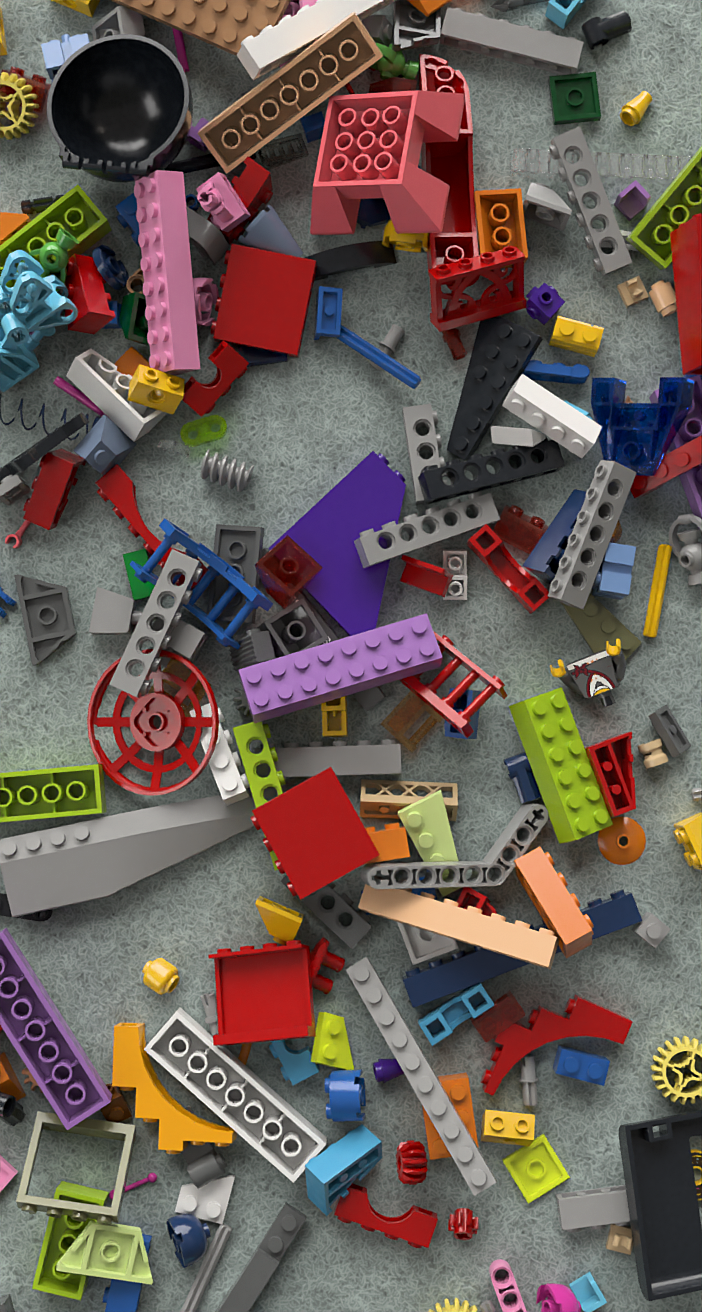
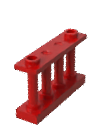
M434 632L441 654L445 651L453 660L430 683L425 685L420 682V676L424 672L399 680L449 724L468 738L474 732L469 724L471 722L470 718L495 692L505 699L507 697L503 688L505 684L497 676H489L454 648V643L446 635L441 637ZM460 665L470 671L446 698L440 699L436 695V690ZM477 679H480L487 687L463 712L457 713L453 710V704Z

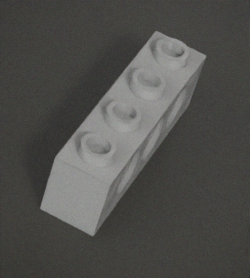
M431 404L403 407L402 409L416 505L425 504L418 477L424 471L423 469L432 465H437L438 468L445 466L444 458L439 457L438 448L442 447L440 433H435L434 425L438 424L437 411H432ZM423 426L428 429L429 433L426 436H420L416 433V429ZM427 449L432 453V457L430 459H423L420 457L419 452ZM442 479V481H443L446 485H448L447 480H443V479Z

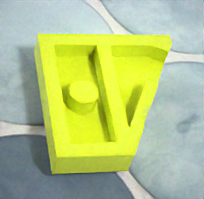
M326 1012L318 1013L311 1062L341 1070H354L344 1017Z

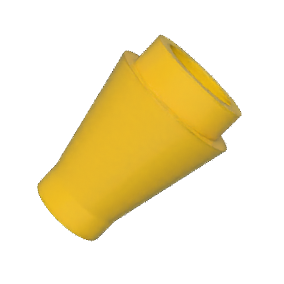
M642 91L640 95L622 107L620 113L621 120L628 126L639 124L653 100L652 96L648 92Z

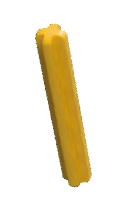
M666 544L658 546L643 635L650 638L657 636L672 546Z

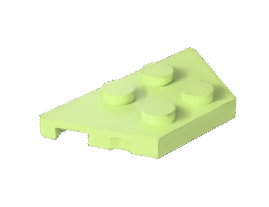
M91 1220L56 1265V1270L61 1272L151 1285L153 1283L140 1227L114 1223L102 1225L97 1223V1221Z

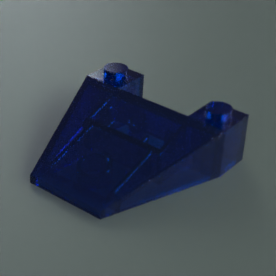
M660 377L658 403H625L626 381L617 378H592L591 406L595 422L602 426L598 437L603 460L615 461L635 471V476H654L692 407L694 381L684 377Z

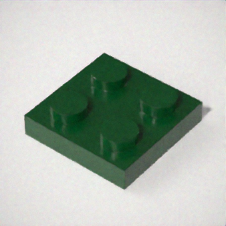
M596 72L549 76L548 83L553 125L600 121L601 110Z

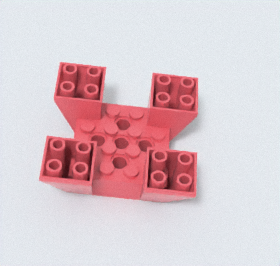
M417 90L330 96L313 183L310 233L312 235L354 234L360 200L369 198H384L397 234L442 233L450 186L418 168L422 143L458 141L465 95Z

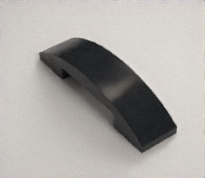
M369 241L340 246L305 257L317 262L314 281L328 278L329 275L372 266L378 268L397 264L393 244L389 243V247H386L382 244V241Z

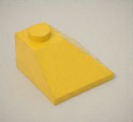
M259 896L255 905L269 934L274 936L273 940L282 945H286V941L294 940L304 914Z

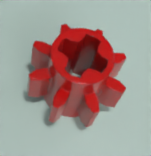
M459 1208L455 1210V1215L450 1214L448 1231H454L456 1239L470 1240L472 1234H477L479 1217H473L472 1210Z

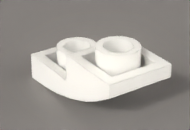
M443 549V569L453 575L443 600H467V549Z

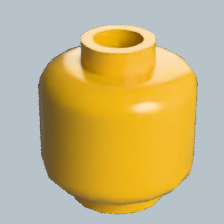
M157 958L153 962L151 960L148 961L142 970L144 974L143 983L159 995L171 993L180 980L178 969L163 958Z

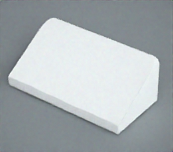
M491 427L492 443L534 447L546 439L544 434L532 429Z

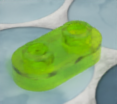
M210 415L184 424L181 428L180 436L187 446H200L222 439L227 433V424L223 417ZM215 424L220 426L217 432L211 430V427ZM190 432H197V437L195 439H190Z

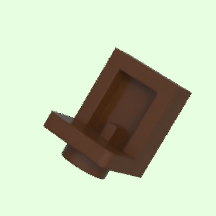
M112 1083L106 1084L112 1094L111 1102L100 1109L106 1121L119 1123L132 1117L131 1108L123 1096L120 1087L112 1086Z

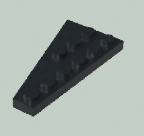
M501 316L480 321L446 449L448 452L464 461H468V458L473 456L502 408V404L510 389L522 375L543 339L540 335Z

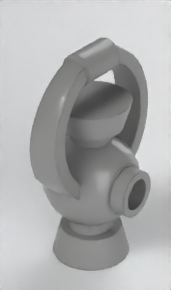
M694 514L679 515L669 530V544L672 546V551L679 558L680 565L691 571V574L688 575V585L702 583V544L698 542L702 531V519ZM695 523L699 527L677 533L679 525ZM678 537L685 543L683 548L679 544Z

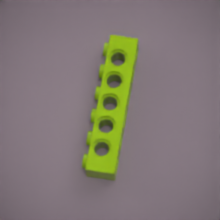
M262 721L255 724L250 722L233 728L256 808L268 802L264 797L266 788L274 787L279 796L284 793L282 785L286 784L282 770L277 771L275 762L279 761L276 749L269 746L267 738L272 736L268 723L263 724ZM254 740H260L263 743L264 748L259 754H253L250 750V744ZM262 763L268 764L271 769L270 774L265 778L257 774V767ZM272 851L270 856L276 871L278 868L274 861L278 860L274 851Z

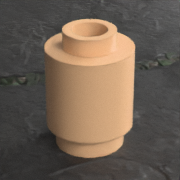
M660 280L651 286L652 290L648 294L657 312L661 313L663 318L677 311L676 295L671 283H665L664 280Z

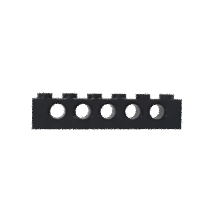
M546 437V439L534 447L515 445L512 447L513 450L505 451L504 448L490 452L491 455L484 457L482 454H476L469 457L468 461L460 462V459L447 462L446 466L440 468L437 465L428 466L423 469L424 471L418 477L425 504L428 505L557 472L565 466L559 444L554 440L548 441ZM531 454L537 456L538 463L531 459ZM509 459L515 461L517 468L510 466ZM487 465H491L494 468L495 474H491L487 470ZM464 470L472 473L473 480L465 476ZM442 476H447L451 481V485H446L442 481Z

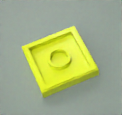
M544 1133L535 1138L530 1146H523L502 1159L528 1204L570 1178Z

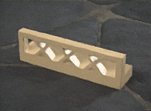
M361 779L360 817L400 819L398 815L399 810L441 790L452 792V798L443 797L448 820L456 821L458 809L457 783ZM366 788H376L380 792L376 795L366 794ZM400 789L404 793L398 796L393 795L390 791ZM424 790L428 794L422 797L417 796L414 792Z

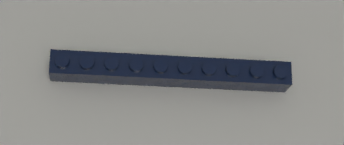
M624 889L610 893L611 898L602 901L601 898H597L587 902L588 907L580 909L582 915L587 914L593 923L592 931L594 935H592V940L642 921L631 892H624ZM542 919L543 924L535 927L533 924H530L529 929L539 932L540 928H548ZM474 946L475 950L465 953L464 949L452 953V958L446 961H442V958L435 959L429 962V967L420 970L419 967L405 971L406 976L402 977V980L414 1008L530 963ZM557 946L555 954L562 952L559 946Z

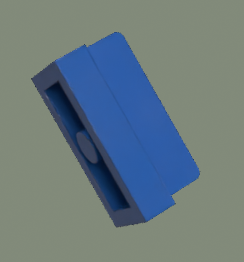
M319 286L316 296L314 340H319L320 336L339 338L343 288Z

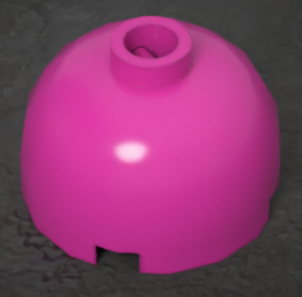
M547 1283L539 1286L536 1304L542 1301L541 1312H581L580 1302L570 1288L557 1283Z

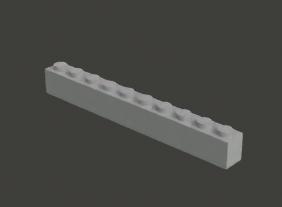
M366 957L346 969L473 1195L476 1196L497 1183V1179L371 961Z

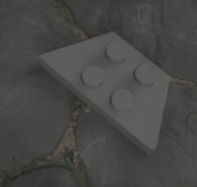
M407 0L393 2L392 50L397 52L439 43L441 8L427 17Z
M17 574L14 577L31 662L33 666H36L77 634L67 587Z

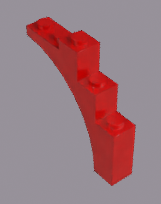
M576 994L573 999L569 998L564 1010L567 1013L566 1017L539 1005L537 1010L533 1009L528 1018L530 1027H527L502 1015L501 1020L496 1019L491 1033L494 1034V1041L501 1045L500 1047L495 1046L490 1060L493 1061L490 1070L486 1069L482 1075L481 1083L484 1084L482 1088L484 1092L494 1095L502 1079L515 1063L530 1051L548 1042L566 1037L590 1036L624 1044L633 1021Z

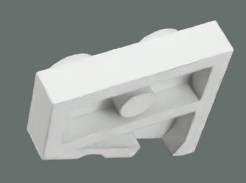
M235 1175L214 1179L199 1189L194 1183L182 1185L175 1212L192 1214L200 1219L223 1224Z

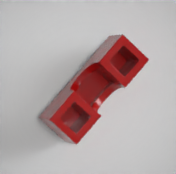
M224 340L208 357L216 366L217 373L214 380L209 383H200L191 376L184 384V397L182 400L201 417L204 414H209L214 409L217 399L229 392L231 383L236 378L239 379L245 374L246 366L249 364Z

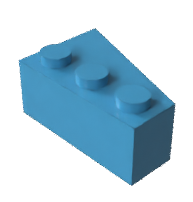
M361 1124L356 1129L350 1130L338 1142L331 1144L320 1155L310 1159L305 1165L308 1198L326 1216L333 1211L330 1206L340 1196L345 1198L349 1194L347 1188L357 1178L361 1181L382 1159V1141Z

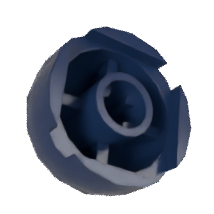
M180 1214L167 1219L166 1224L170 1240L173 1239L177 1250L175 1255L182 1268L193 1265L201 1260L208 1248L207 1238L211 1237L207 1224H201L200 1220L192 1214Z

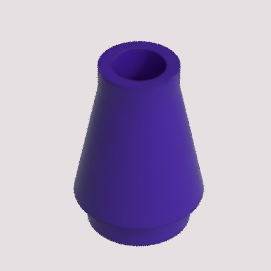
M396 1058L378 1059V1062L373 1063V1071L377 1082L383 1081V1083H386L405 1074Z

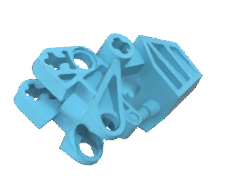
M16 250L8 255L0 276V391L5 392L40 367L33 350L40 344L39 341L44 335L52 336L56 331L54 326L69 324L78 315L76 306L67 298L68 289L65 284L54 274L41 278L40 275L44 272L41 264L23 250ZM15 279L14 287L8 288L6 283L9 280ZM56 289H63V293L59 295ZM63 309L73 310L71 315L67 317L60 315Z

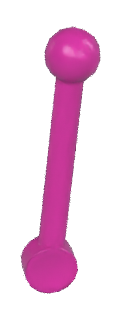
M150 1173L148 1177L126 1186L125 1192L147 1182H155L157 1175ZM114 1190L110 1191V1193H109V1197H110V1199H112V1200H113Z

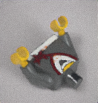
M616 639V646H611L609 641H606V649L567 664V669L561 659L558 660L559 668H553L550 665L552 676L558 677L568 688L578 695L584 696L586 699L597 695L602 708L616 703L611 690L621 685L620 682L624 679L627 662L621 650V640Z

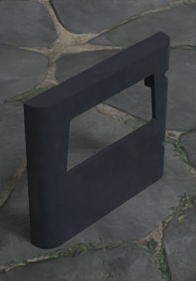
M702 1110L623 1124L619 1127V1143L637 1275L641 1292L648 1301L702 1290V1227L689 1141L692 1136H702ZM659 1126V1131L653 1132V1127Z

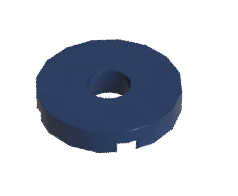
M102 244L93 250L94 263L103 279L112 288L120 291L126 287L127 280L129 279L128 272L121 260L117 261L114 258L115 252L110 247Z

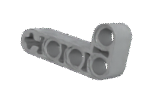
M186 206L189 243L196 247L203 258L206 256L213 262L212 265L215 266L230 246L221 231L214 224Z

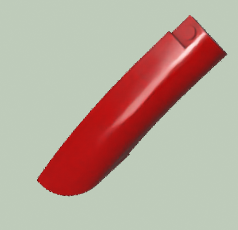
M419 54V91L460 93L465 95L458 141L422 143L421 147L422 170L450 186L442 233H429L427 263L428 269H432L439 264H450L458 262L462 258L479 256L474 202L473 126L469 88L462 73L459 70L455 71L448 65V61L442 58ZM480 275L474 278L467 287L475 284L479 280ZM453 280L444 282L442 285L452 284Z

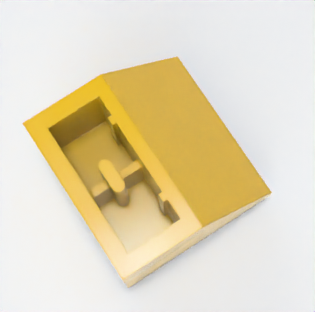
M699 812L675 823L674 827L676 830L673 831V834L678 844H683L686 850L683 855L687 864L693 866L694 869L702 870V813Z

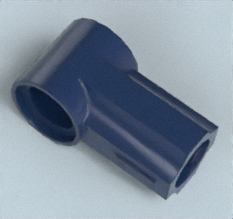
M526 752L504 759V764L507 765L509 771V778L513 780L520 802L525 803L541 797Z

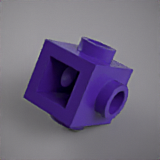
M545 282L539 288L534 286L526 295L528 298L526 302L527 313L543 325L565 303L557 290L552 286H548Z

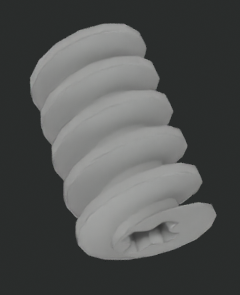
M209 449L202 462L201 478L205 480L210 475V482L212 483L216 482L219 478L220 486H224L228 481L229 489H233L237 484V491L242 492L250 482L254 465L246 470V462H242L237 467V459L234 458L229 464L227 455L220 461L219 453L216 452L213 457H210Z

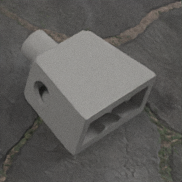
M97 587L89 633L95 635H131L133 625H137L143 612L135 611L137 602L134 599Z

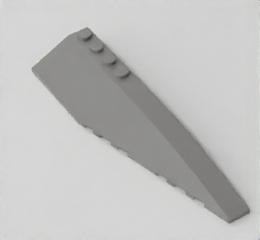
M287 785L282 786L283 792L288 791ZM274 787L266 788L264 791V797L268 801L278 796V792ZM251 790L248 791L250 797L228 806L223 801L222 796L218 795L140 809L0 839V868L12 917L110 897L116 894L117 891L126 887L129 888L148 876L152 877L169 866H175L208 850L209 847L217 843L221 844L240 832L243 833L250 830L254 826L250 817L254 816L252 810L256 809Z

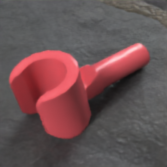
M25 520L15 534H10L5 538V543L9 544L11 538L15 537L16 544L13 548L20 547L22 544L21 537L31 522Z

